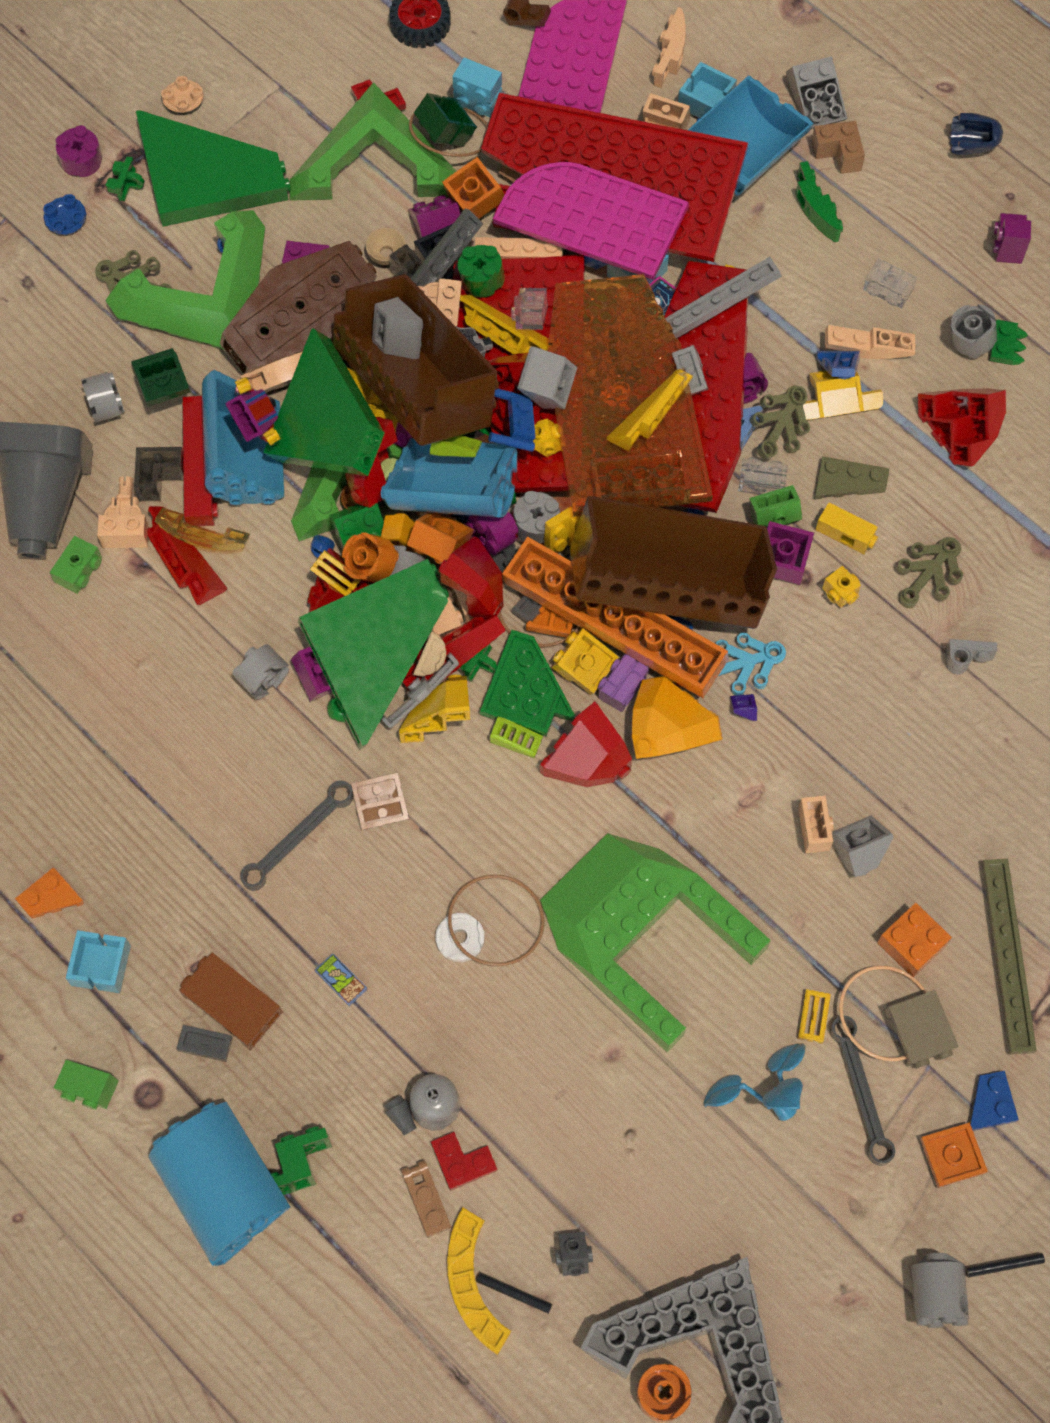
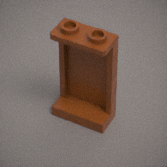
M212 952L208 957L205 956L200 960L197 965L198 969L192 976L188 975L182 981L179 991L184 998H188L251 1051L283 1011L277 1003Z

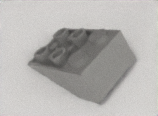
M832 56L796 65L786 71L791 94L799 112L813 122L812 128L848 119Z

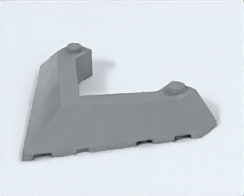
M747 1257L727 1267L706 1274L697 1280L690 1281L653 1297L644 1303L630 1307L612 1317L594 1323L580 1348L600 1365L626 1379L638 1355L709 1334L733 1405V1410L726 1423H784Z

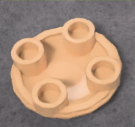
M179 76L175 82L162 90L161 96L164 105L169 110L184 113L197 108L203 101L204 93L198 83L188 80L185 76Z

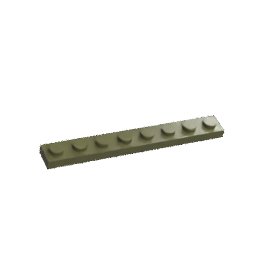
M1008 859L983 860L982 867L1009 1054L1035 1053L1037 1049Z

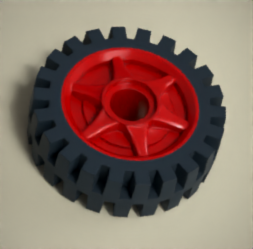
M393 0L392 6L389 9L391 31L395 38L398 37L400 43L404 42L408 47L411 43L413 48H417L418 45H421V48H426V44L432 47L434 46V41L437 44L440 43L441 38L444 39L446 34L449 33L451 25L450 7L447 0Z

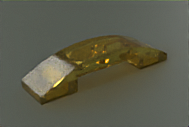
M162 508L155 518V522L172 536L204 549L219 551L242 549L250 537L249 533L229 527L222 534L183 522L184 514Z

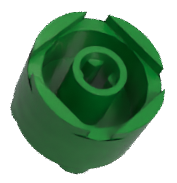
M476 245L462 250L458 260V270L463 288L475 297L493 295L495 290L499 287L501 288L505 281L502 259L496 247Z

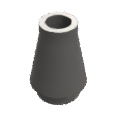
M402 1096L384 1105L386 1109L385 1114L399 1128L403 1136L417 1128L414 1124L407 1100L404 1101Z

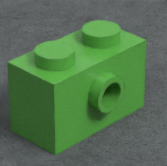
M793 485L749 498L751 516L757 525L768 528L769 521L785 525L802 520L801 501Z
M74 536L49 572L54 583L78 594L81 588L88 584L89 576L93 570L100 566L102 561L101 553L98 547Z
M65 1060L54 1089L60 1092V1098L74 1103L77 1099L83 1101L82 1105L93 1110H96L97 1107L107 1109L119 1080L109 1073Z

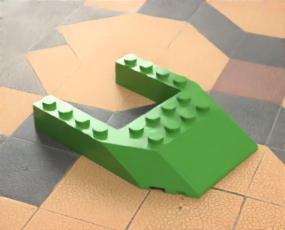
M607 833L540 901L555 938L558 951L661 1048L668 1052L684 1036L686 1027L616 962L678 899L750 965L768 949L771 940L697 873L661 849Z

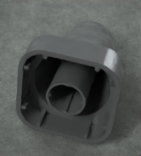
M0 422V481L8 540L10 543L18 545V556L36 559L45 558L46 548L56 546L79 474H87L91 469L93 444L83 431L60 425Z

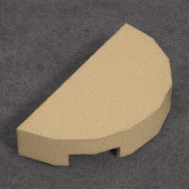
M431 631L413 675H430L438 671L445 662V643L440 635L434 631Z

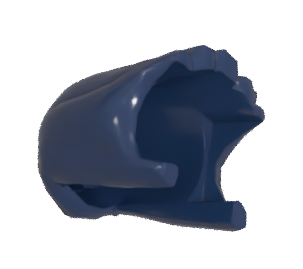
M960 113L958 116H954L951 122L952 131L949 136L951 153L971 155L995 149L1002 141V125L994 118L976 113Z

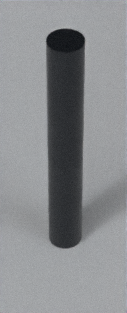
M1043 1253L969 1266L966 1267V1274L970 1278L1045 1263Z
M481 1272L476 1281L549 1314L553 1304Z

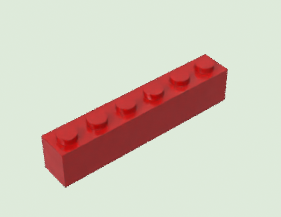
M202 396L183 397L184 518L187 527L215 526V517L219 516L218 504L214 503V497L205 486Z

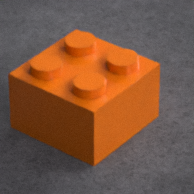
M478 157L442 181L449 197L458 203L459 210L463 212L465 208L469 209L478 219L499 205L504 197L502 188Z
M429 512L415 521L407 545L414 548L415 552L434 558L435 562L441 564L443 560H448L453 551L471 539L474 529L442 513Z
M915 903L881 935L877 944L908 974L915 977L948 945L952 937Z

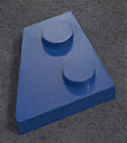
M860 351L816 352L817 361L832 377L840 379L855 377L860 360Z
M1005 1070L980 1075L972 1107L973 1112L970 1122L972 1130L976 1131L1017 1122L1019 1119Z

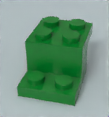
M315 1126L305 1130L303 1135L295 1137L292 1134L282 1137L275 1146L284 1174L279 1175L278 1172L271 1174L282 1194L287 1195L317 1185L308 1155L332 1147L326 1128L320 1129V1126Z

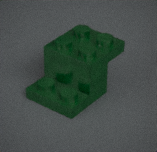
M173 348L131 361L147 407L191 393L177 353Z

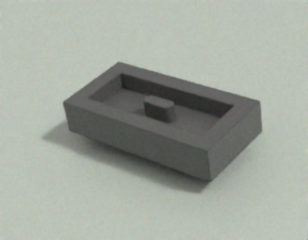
M183 1025L177 1051L227 1062L233 1037L232 1035Z

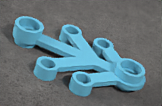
M740 633L737 636V646L742 649L751 647L759 651V653L752 655L729 645L725 640H718L716 642L717 645L726 647L728 655L737 658V660L726 663L718 676L742 669L737 681L732 684L731 691L733 695H744L746 683L755 664L764 662L761 672L755 675L753 684L757 689H764L767 686L768 675L773 665L781 663L786 656L785 647L780 642L772 641L765 644L751 638L747 633ZM745 638L748 642L742 643L739 639ZM775 651L778 655L772 656L770 652ZM757 679H763L765 683L759 684ZM735 686H741L743 690L737 691Z

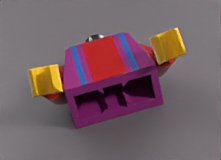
M247 377L235 381V394L237 397L225 403L246 442L259 436L261 440L269 442L271 446L281 439L273 424L278 419V414L274 409L276 407L275 400L272 397H268L263 389L255 391Z

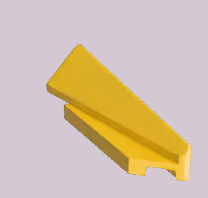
M460 295V302L464 303L467 314L464 316L466 324L482 335L490 337L493 342L512 354L528 353L530 347H537L554 353L559 348V344L471 295Z
M681 369L676 370L607 436V440L629 451L640 435L649 439L693 379V375Z

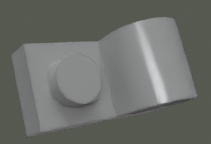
M692 345L673 352L672 355L677 370L681 369L693 375V379L684 389L686 396L689 397L708 390L709 388L702 370V362L695 346Z
M950 639L946 647V666L948 670L953 674H963L968 669L972 659H976L978 662L993 660L997 652V642ZM955 657L963 659L964 662L956 661Z

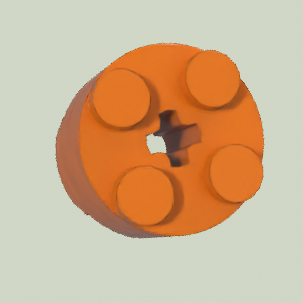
M362 533L350 537L342 551V558H345V566L343 565L350 577L375 583L392 574L399 559V553L387 538Z
M659 1364L650 1367L642 1375L636 1392L637 1402L642 1412L650 1419L663 1423L680 1417L688 1408L692 1395L687 1375L677 1366L670 1364ZM657 1388H669L668 1396L670 1399L666 1397L660 1399L658 1397L660 1391Z

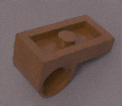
M508 0L503 10L507 24L518 26H544L551 13L549 5L530 4L528 0Z

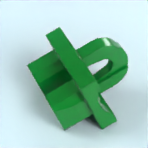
M127 156L125 162L114 161L112 167L113 175L119 176V178H108L106 182L107 191L117 194L119 201L125 202L130 188L142 189L145 183L142 176L136 173L137 170L132 165L133 157Z
M490 644L458 669L467 676V681L472 682L480 668L490 673L496 671V662L488 657L492 650Z

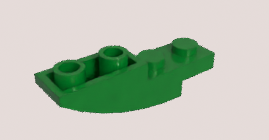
M800 162L797 174L799 181L795 193L797 200L811 223L833 242H839L840 234L843 232V224L841 219L837 218L836 204L831 201L829 194L822 195L820 186H817L815 182V171L810 168L809 162Z

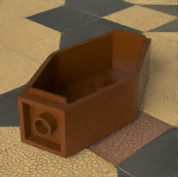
M349 240L277 265L268 271L221 335V347L242 374L302 352L311 328L321 332L330 340L333 339L334 314L345 311L346 288L374 282L377 278L376 269L370 262L367 263L362 257L363 253L356 244L353 245ZM337 276L339 278V282L333 283L331 281V277ZM298 301L303 302L304 308L298 309L296 303ZM265 327L269 330V333L262 335L260 329Z

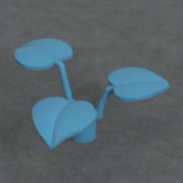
M805 1044L786 1046L771 1056L768 1061V1068L772 1072L777 1071L779 1084L767 1092L764 1097L747 1084L741 1083L742 1078L739 1075H730L720 1079L710 1088L704 1100L705 1108L707 1106L718 1107L726 1105L737 1098L741 1089H745L761 1101L767 1109L772 1108L779 1120L786 1121L796 1114L797 1109H800V1096L803 1085L798 1078L784 1080L783 1072L791 1071L799 1065L805 1054Z

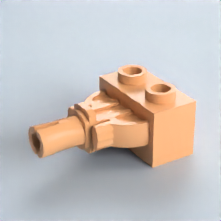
M650 93L642 111L643 122L686 130L691 119L689 105Z
M439 278L436 282L418 286L439 310L457 326L462 281Z
M124 476L119 477V491L116 499L112 497L111 505L106 509L104 515H99L97 536L102 548L148 547L149 538L147 533L149 525L145 514L138 507L139 499L137 497L132 499V477L126 476V481H124Z

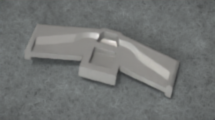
M451 652L447 654L450 659L429 680L425 676L421 679L417 677L408 685L410 689L407 692V695L410 697L388 717L383 715L382 720L389 728L395 726L421 703L459 665L458 660Z

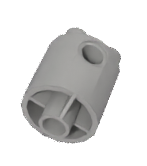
M947 1253L926 1254L920 1262L911 1266L914 1312L917 1325L928 1326V1328H942L944 1324L967 1326L969 1311L965 1264Z

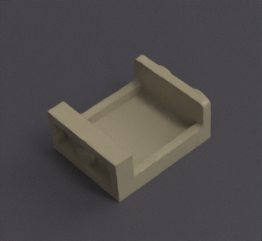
M935 990L889 1006L884 1010L887 1019L892 1020L908 1059L906 1062L907 1067L915 1065L917 1069L930 1064L929 1059L938 1056L939 1060L952 1056V1050L959 1047Z

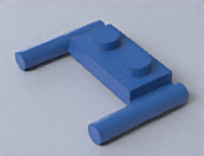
M502 389L495 390L496 398L508 400L510 437L491 432L488 441L533 452L535 448V443L533 442L535 439L533 402L526 395Z

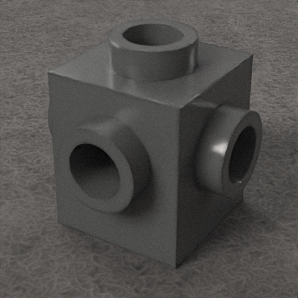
M585 1232L559 1234L560 1249L555 1250L556 1266L562 1265L563 1276H579L589 1273L588 1263L593 1262L592 1246H586Z

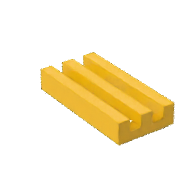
M324 550L310 567V570L344 596L349 595L361 580L354 579L351 583L322 561L326 558L346 573L343 567L344 564ZM318 565L323 567L330 574H332L334 577H336L338 580H340L342 583L348 586V588L345 589L334 579H332L330 576H328L326 573L318 568Z
M806 989L798 1033L799 1040L806 1039L810 1042L816 1041L823 1044L831 994ZM810 996H814L809 1034L805 1033L809 1001ZM824 998L818 1036L814 1035L819 1000Z

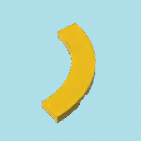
M462 1208L454 1224L448 1249L447 1266L450 1289L459 1314L469 1330L485 1347L498 1355L511 1331L503 1326L484 1304L474 1275V1251L485 1220Z

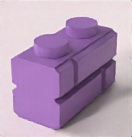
M627 654L621 660H615L610 669L612 673L609 678L604 677L598 685L599 699L620 712L625 710L640 688L642 680L647 678L649 671L647 666L639 661L637 662Z

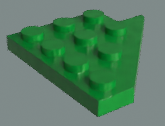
M511 630L480 709V715L495 720L499 716L547 737L555 716L573 722L575 714L534 636Z

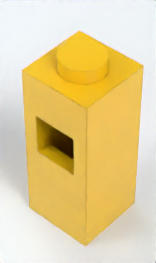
M828 502L818 519L816 531L864 555L868 548L873 549L878 540V536H876L878 526Z

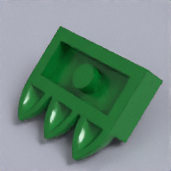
M996 319L997 342L991 349L989 361L1008 365L1023 363L1025 361L1023 357L1015 352H1021L1026 349V346L1019 339L1026 338L1028 334L1018 327V323Z

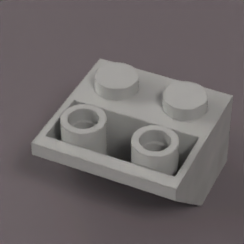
M398 297L376 303L372 342L385 354L418 359L420 356L423 320Z
M530 347L517 389L543 409H565L577 367L563 356L537 347Z

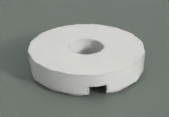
M467 913L452 914L454 934L463 932L467 935L466 941L460 944L467 952L476 957L484 946L485 934L481 923ZM447 916L436 930L435 940L438 950L445 958L453 962L472 960L453 941L449 931Z

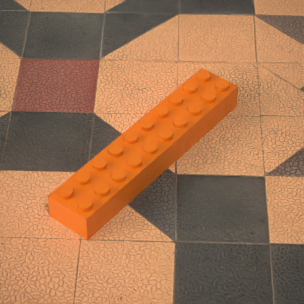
M529 537L525 539L502 573L504 582L509 587L578 627L584 628L597 638L703 699L728 661V651L664 614L579 601L576 598L572 562Z

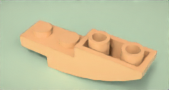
M680 7L677 8L674 15H670L668 28L662 31L660 42H662L660 62L655 64L652 71L654 86L662 88L669 72L675 75L678 74L683 59L686 24L683 10Z
M828 325L825 329V348L838 351H860V358L865 359L902 358L915 355V334L875 327L869 332Z
M302 352L243 374L239 379L247 377L253 389H263L265 393L290 384Z

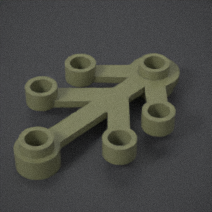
M130 250L126 257L118 261L103 260L99 262L95 273L101 281L107 283L111 293L116 286L115 279L120 281V279L138 268L144 275L149 272H157L161 265L155 257H150L147 259L146 264L129 272L119 271L130 264L137 265L140 263V254L136 250ZM132 255H137L135 260H130ZM156 262V266L151 268L150 264ZM109 267L108 272L103 273V269ZM149 282L151 285L173 289L169 284L166 283L157 285L152 282Z
M794 385L787 389L786 394L774 396L767 394L760 399V405L763 409H770L775 404L787 403L781 411L757 412L750 417V423L754 427H759L766 422L777 421L767 440L758 445L757 452L761 458L770 459L777 454L778 447L776 442L784 428L788 440L785 443L786 451L794 453L800 449V442L796 437V433L804 435L810 431V425L806 420L803 408L807 400V392L803 387ZM766 399L770 401V405L766 403ZM794 410L798 421L795 429L791 416ZM756 416L760 419V423L756 421ZM800 425H803L804 431L801 430ZM791 442H792V443L794 444V446H795L794 449L791 447Z
M946 537L937 545L926 546L916 542L910 550V554L914 558L938 554L934 560L914 562L903 558L898 562L897 570L901 574L925 570L911 588H905L901 592L899 602L903 607L913 608L916 606L919 600V592L932 576H934L936 586L935 597L941 601L948 598L950 589L945 585L942 564L946 559L950 571L948 575L949 582L959 584L962 581L963 572L958 568L956 558L961 552V544L958 540ZM946 545L952 546L954 549H948ZM914 548H919L922 552L918 553ZM901 564H906L908 568H902ZM952 574H957L959 578H953ZM939 591H945L946 595H941ZM906 594H911L914 598H908Z

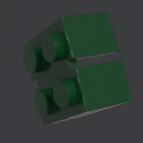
M427 93L414 111L419 124L430 134V139L438 144L444 143L451 146L464 147L477 129L473 120L456 98L441 97L440 95Z

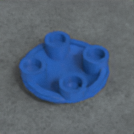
M72 194L56 198L43 207L45 225L56 234L67 235L74 233L82 227L86 219L84 205Z

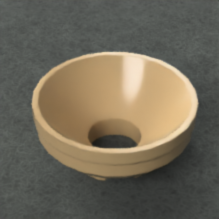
M380 228L372 232L367 238V253L378 264L389 265L396 263L405 253V239L395 229ZM383 249L393 251L389 257H384L380 253Z

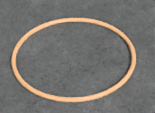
M890 966L865 968L849 979L841 993L839 1014L842 1026L850 1040L869 1056L884 1061L907 1059L906 1055L901 1057H884L874 1054L862 1047L853 1038L847 1028L843 1015L844 996L850 984L858 976L878 969L898 972L912 980L923 994L927 992L913 976L898 968Z

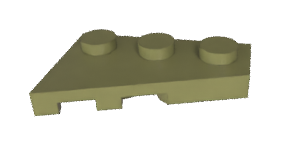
M822 456L814 500L822 499L826 496H834L836 498L843 497L845 494L855 493L857 495L885 493L889 468Z

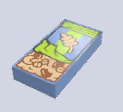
M331 954L315 969V972L348 1006H351L367 991V987L334 954Z

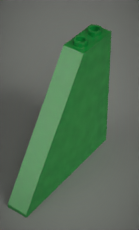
M136 111L163 227L289 200L287 191H291L289 179L283 176L286 173L284 160L279 161L277 152L148 112Z
M311 328L279 410L278 419L274 423V429L281 439L271 446L267 442L263 453L282 463L368 476L385 432L330 338Z
M428 559L300 616L298 619L301 630L360 749L367 745L448 603V591L444 585H440L437 579L439 576L438 571L433 563L430 564Z

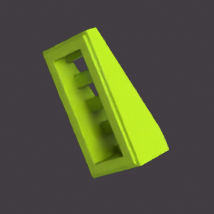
M462 435L432 443L430 455L476 457L482 446V441Z
M499 716L490 735V743L535 758L543 739L542 735ZM505 729L504 736H500L501 730ZM511 732H514L515 735L513 737V740L511 741L509 740V736ZM520 735L524 736V739H523L521 745H520V744H517V743H518V740H519V738H520ZM531 738L533 739V743L531 745V748L528 749L526 748L529 739Z

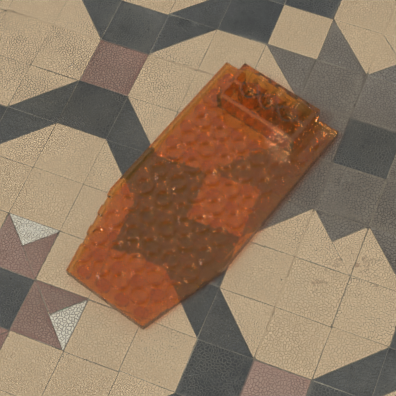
M644 274L556 283L548 351L567 358L577 367L565 409L557 407L554 409L559 433L561 434L560 445L573 517L581 516L588 496L652 507L712 501L713 496L689 384L649 439L640 435L629 451L607 440V436L677 370L672 353L682 349L678 338L673 334V328L663 315L664 311L657 304L655 295Z

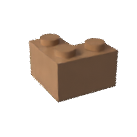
M856 121L814 126L811 144L815 159L836 157L840 174L862 171L865 154Z

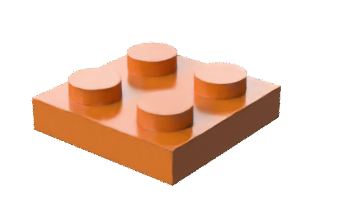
M970 1122L920 1138L938 1188L988 1172Z

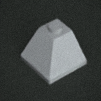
M872 815L832 832L833 846L844 867L854 877L866 875L869 871L876 869L893 840V834Z

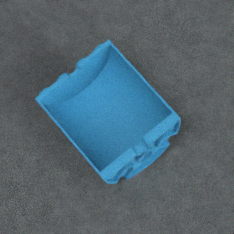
M749 75L688 129V131L748 142L747 153L734 193L736 196L742 194L803 138L813 126V122L807 116H803L791 104H781L776 93L771 92L760 81L753 79Z
M213 370L206 375L202 382L205 486L213 497L229 501L231 505L273 504L275 500L284 497L283 463L263 453L267 442L261 440L259 436L246 442L225 404L237 397L235 394V381L237 380ZM274 399L276 402V407L274 409L278 414L280 410V401Z
M410 438L408 444L402 450V455L396 460L393 471L389 473L386 484L381 489V498L385 499L387 505L392 510L504 517L511 506L515 486L511 481L512 472L517 473V448L498 443L482 442L476 457L430 455L431 444L420 446L413 438Z
M212 1102L204 1106L200 1113L187 1121H179L170 1126L168 1129L170 1133L152 1143L154 1148L149 1154V1160L212 1266H221L226 1264L247 1246L254 1236L263 1232L291 1207L227 1102L217 1105Z

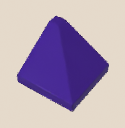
M754 694L730 696L735 714L752 721H757V705Z

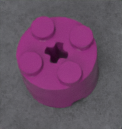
M78 125L57 136L55 141L56 152L65 173L71 176L87 177L94 174L100 168L103 156L98 139L92 131L83 125Z
M750 352L746 353L744 404L758 398L757 394L761 390L764 393L768 387V380L758 360Z
M509 512L504 517L471 515L468 521L464 523V525L474 529L472 537L479 538L491 556L497 555L518 540V537H515V534L518 533V527Z

